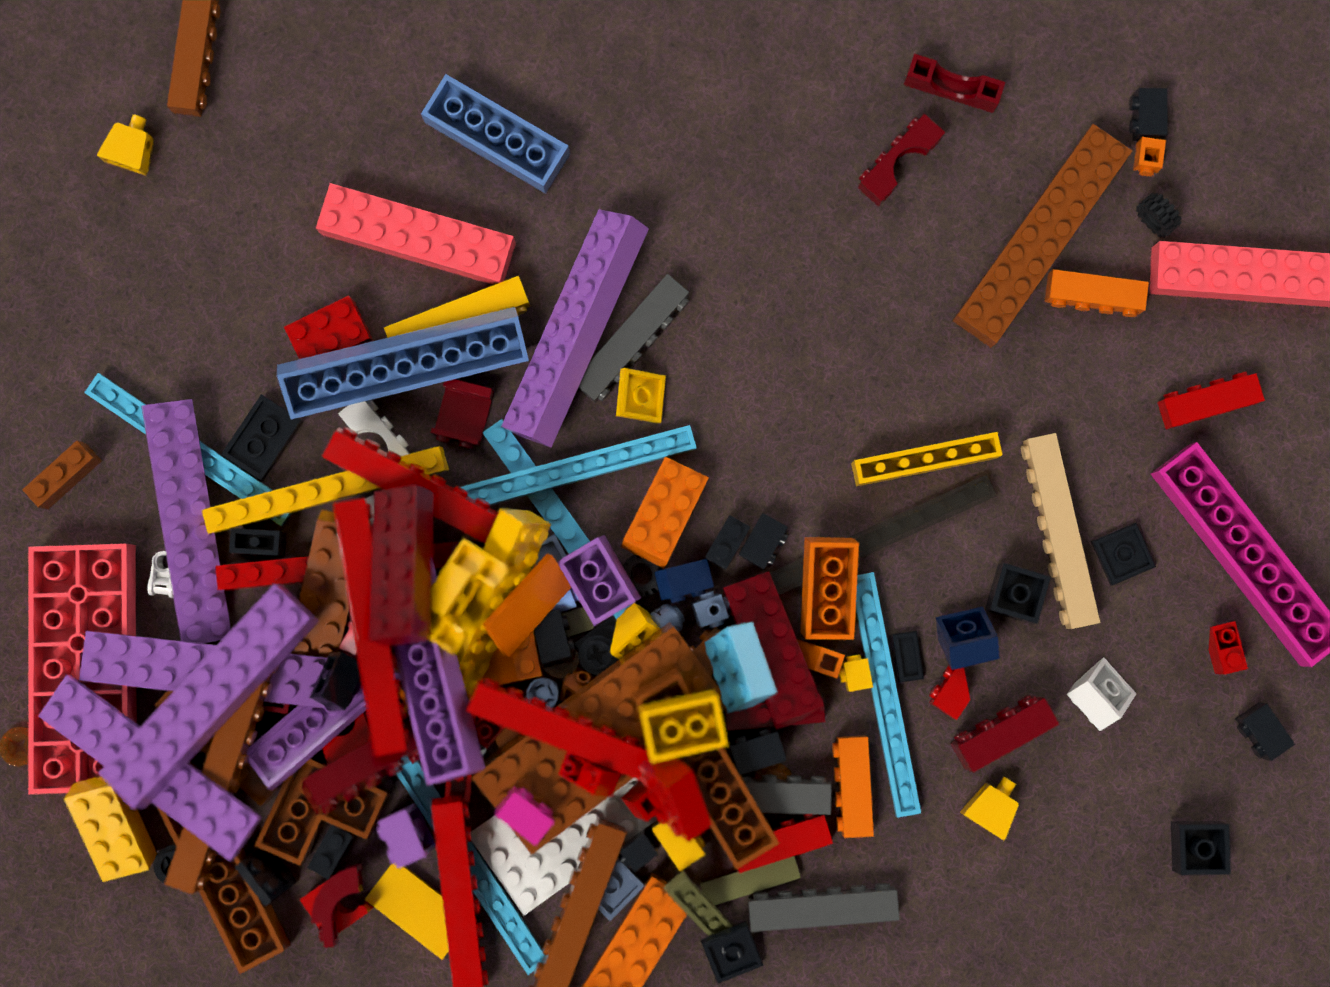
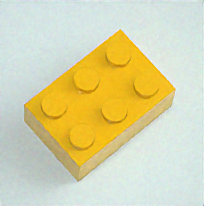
M714 690L638 706L647 753L651 763L727 746L718 696Z

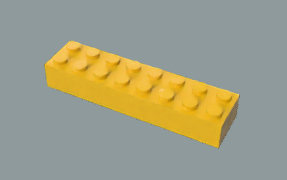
M500 510L483 551L511 568L498 590L482 582L455 623L456 626L469 633L456 653L467 698L471 697L478 679H482L484 673L488 670L490 659L498 648L482 624L529 574L533 564L538 559V552L542 543L548 537V530L551 524L529 510Z

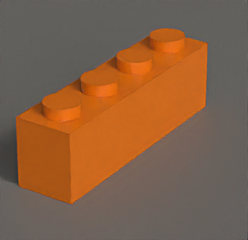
M1053 269L1047 278L1045 302H1049L1051 306L1057 308L1071 305L1080 311H1089L1090 308L1099 309V313L1113 314L1116 311L1123 312L1122 315L1125 317H1137V314H1141L1146 310L1149 282Z
M836 737V743H832L833 758L837 757L838 767H834V781L839 782V792H835L836 807H840L841 817L836 818L837 831L842 832L844 838L874 837L868 737Z

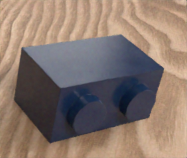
M707 559L654 572L661 600L671 599V603L685 600L686 594L691 593L692 597L703 595L706 593L705 589L714 587Z

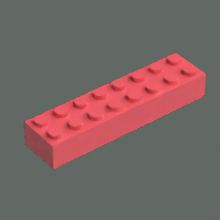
M332 183L329 185L316 225V229L321 235L492 285L505 280L516 244L514 237L511 235Z
M1159 241L1152 247L1149 294L1330 307V253Z

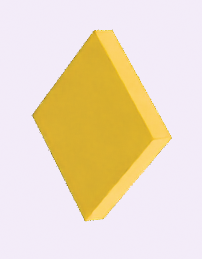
M621 368L616 416L661 423L666 376Z

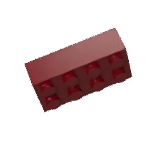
M1030 695L1024 696L1017 701L1019 705L1013 708L1008 706L996 712L997 717L992 720H988V718L981 720L975 724L976 729L971 732L964 730L954 736L955 741L950 744L963 768L974 773L1058 726L1059 722L1046 699L1036 696L1031 697Z

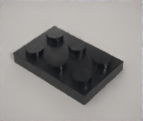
M261 394L221 455L256 478L264 481L303 421L299 418L291 419L287 410Z

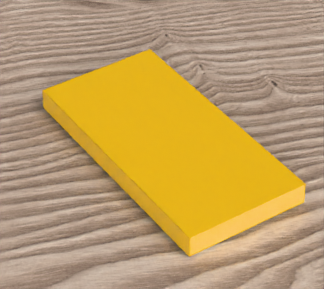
M391 864L365 900L442 960L449 951L442 894L406 866L397 869L396 864Z

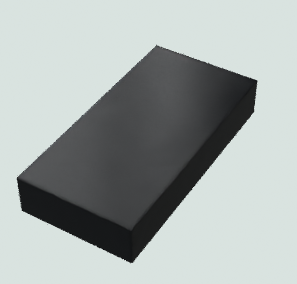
M917 631L892 634L899 682L924 679Z

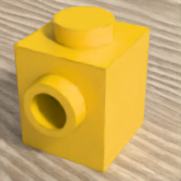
M861 654L847 656V661L842 663V668L839 672L841 683L845 682L846 690L851 692L873 688L868 658L861 659Z

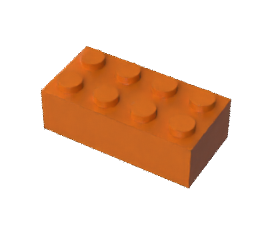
M665 457L623 539L621 548L665 569L709 477Z
M805 537L800 631L805 639L854 640L859 543L853 538Z

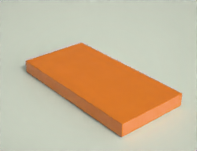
M547 553L482 624L503 656L509 658L570 590L571 585L555 558Z

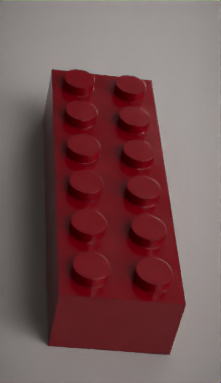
M417 484L374 492L369 641L384 646L430 640L434 492Z
M769 571L724 587L723 597H726L729 603V612L734 625L753 622L777 692L765 699L776 730L822 713L824 709L823 702Z
M411 718L402 723L403 729L407 728L409 743L405 744L406 751L375 756L370 741L303 779L302 791L316 815L322 812L324 815L331 813L337 808L336 804L346 800V802H349L358 797L360 790L366 787L372 789L382 782L381 778L389 774L390 777L395 776L403 770L402 766L407 763L415 764L421 761Z

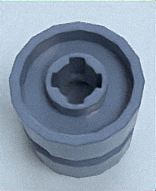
M543 677L536 679L529 685L526 696L531 700L532 697L540 698L547 702L546 706L553 707L559 700L560 689L554 680Z

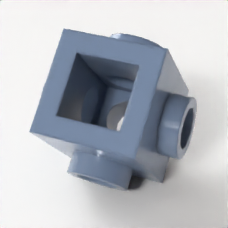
M713 591L706 592L703 595H699L700 600L690 603L699 627L709 625L710 628L724 624L723 619L729 618L727 612L730 611V606L726 597L722 598L721 594H714ZM711 606L714 607V610H713L712 613H710V611H709V609H710Z

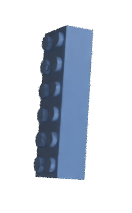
M445 74L421 113L424 122L545 194L570 155L569 146L447 74Z

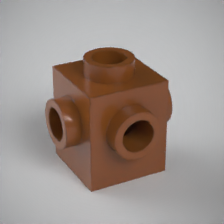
M578 666L572 674L569 672L565 676L559 700H566L593 680L595 676Z

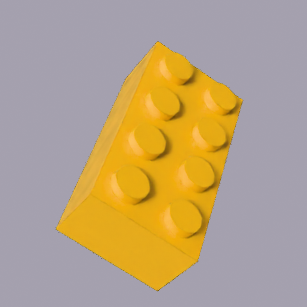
M102 776L73 783L64 800L102 882L149 870L156 858L157 852L138 810L132 809Z

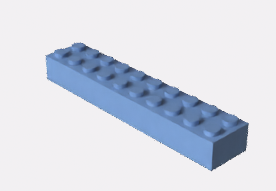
M515 307L278 364L277 378L290 418L295 419L526 362L529 359Z

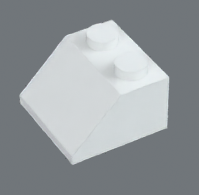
M1103 657L1074 683L1067 695L1087 716L1088 720L1101 731L1121 719L1136 693Z

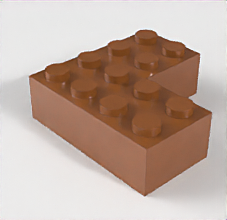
M312 756L283 782L255 846L300 866L306 863L324 821L368 839L374 831L391 791L378 785L372 789L366 787L359 791L360 795L349 802L343 800L336 804L337 808L331 813L324 815L322 812L316 815L302 791V782L304 778L327 766V763Z

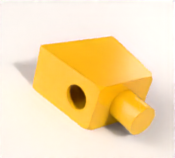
M133 114L129 126L115 123L99 149L97 156L106 163L146 176L154 141L148 133L143 131L147 120Z
M1004 776L997 788L985 783L960 813L997 837L1005 840L1019 806L1018 802L1009 797L1016 784Z

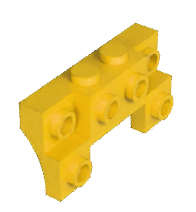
M463 539L431 587L430 640L451 654L456 655L469 633L456 626L455 623L482 582L498 590L511 568Z

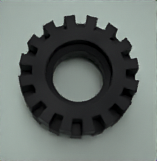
M1151 193L1137 205L1136 212H1138V217L1142 218L1141 222L1145 223L1146 227L1151 229L1153 234L1157 233L1158 237L1166 238L1182 224V218L1178 215V210H1175V206L1170 204L1167 198L1164 199L1161 194Z
M635 554L625 561L623 567L640 597L650 596L659 590L654 572L663 570L662 567ZM644 565L651 569L652 578L647 584H638L634 580L633 572L638 566Z

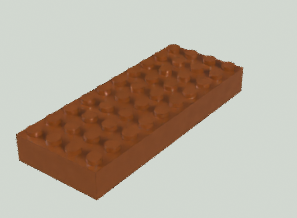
M670 622L558 705L570 711V716L579 718V716L587 717L593 721L595 726L602 728V725L609 726L616 730V734L623 737L626 734L634 736L640 740V744L646 746L638 704L632 693L676 668L691 694L714 690L718 696L720 711L723 712L726 709L722 701L720 688ZM520 733L483 761L485 770L472 773L471 775L472 779L495 808L512 787L516 786L519 790L522 787L528 790L533 795L532 799L539 805L542 802L552 809L554 824L536 846L512 829L530 854L533 855L608 797L592 795L558 775L567 751ZM621 773L614 793L633 778Z

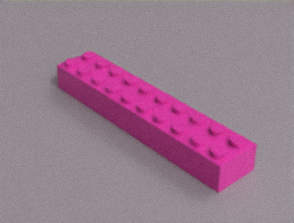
M1197 442L1187 445L1153 471L1151 476L1297 663L1302 667H1312L1330 653V611Z

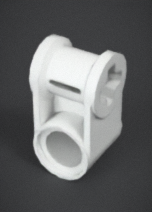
M160 551L152 559L148 594L152 596L164 594L173 598L169 569L163 565L166 551Z

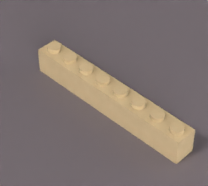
M1053 433L1023 441L1024 446H1021V453L1029 466L1026 474L1028 482L1032 483L1034 488L1032 501L1034 506L1039 509L1040 516L1037 517L1039 529L1043 530L1045 535L1043 548L1045 553L1049 554L1051 561L1048 564L1049 574L1052 578H1055L1054 596L1056 601H1060L1062 611H1059L1060 621L1062 625L1066 626V629L1100 623L1057 435Z

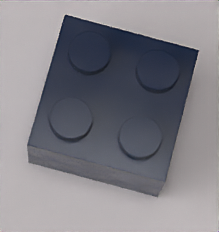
M983 606L936 617L938 641L951 670L1000 659L998 636Z

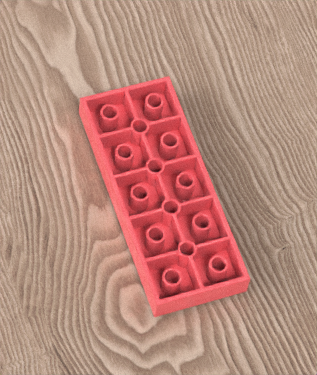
M100 544L28 547V794L68 793L73 783L101 776L99 772L105 767L38 716L66 675H72L80 681L86 631L136 636V545ZM80 681L137 724V687Z

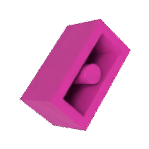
M513 786L495 808V816L536 846L554 824L553 811L542 802L540 805L532 799L533 795L522 787L519 790L516 786Z

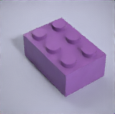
M605 535L597 537L557 561L593 625L600 623L641 599Z
M416 803L392 812L378 821V834L382 841L386 840L389 850H387L388 858L392 865L396 864L397 869L426 857L436 847L423 814Z

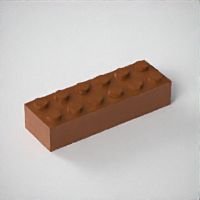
M322 510L317 519L299 599L319 622L296 645L290 654L327 658L329 653L341 651L339 647L345 634L350 610L334 512Z

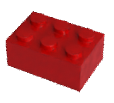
M349 295L284 326L299 359L373 341L354 300Z
M676 757L653 763L648 758L639 764L642 772L641 780L650 792L648 798L657 810L655 816L662 825L667 824L675 836H681L688 843L712 826L693 771Z

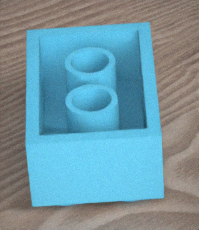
M753 622L727 627L705 642L706 654L710 658L714 670V678L718 682L722 701L728 713L753 707L777 693Z

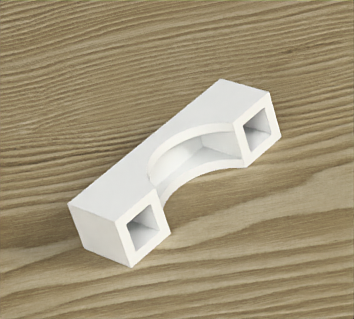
M372 400L348 405L338 413L348 427L356 433L373 432L379 434L385 440L388 452L392 451L400 456L410 454L406 449L408 443L400 434L397 437L390 430L394 426L385 416L381 418L376 413V410L379 408Z

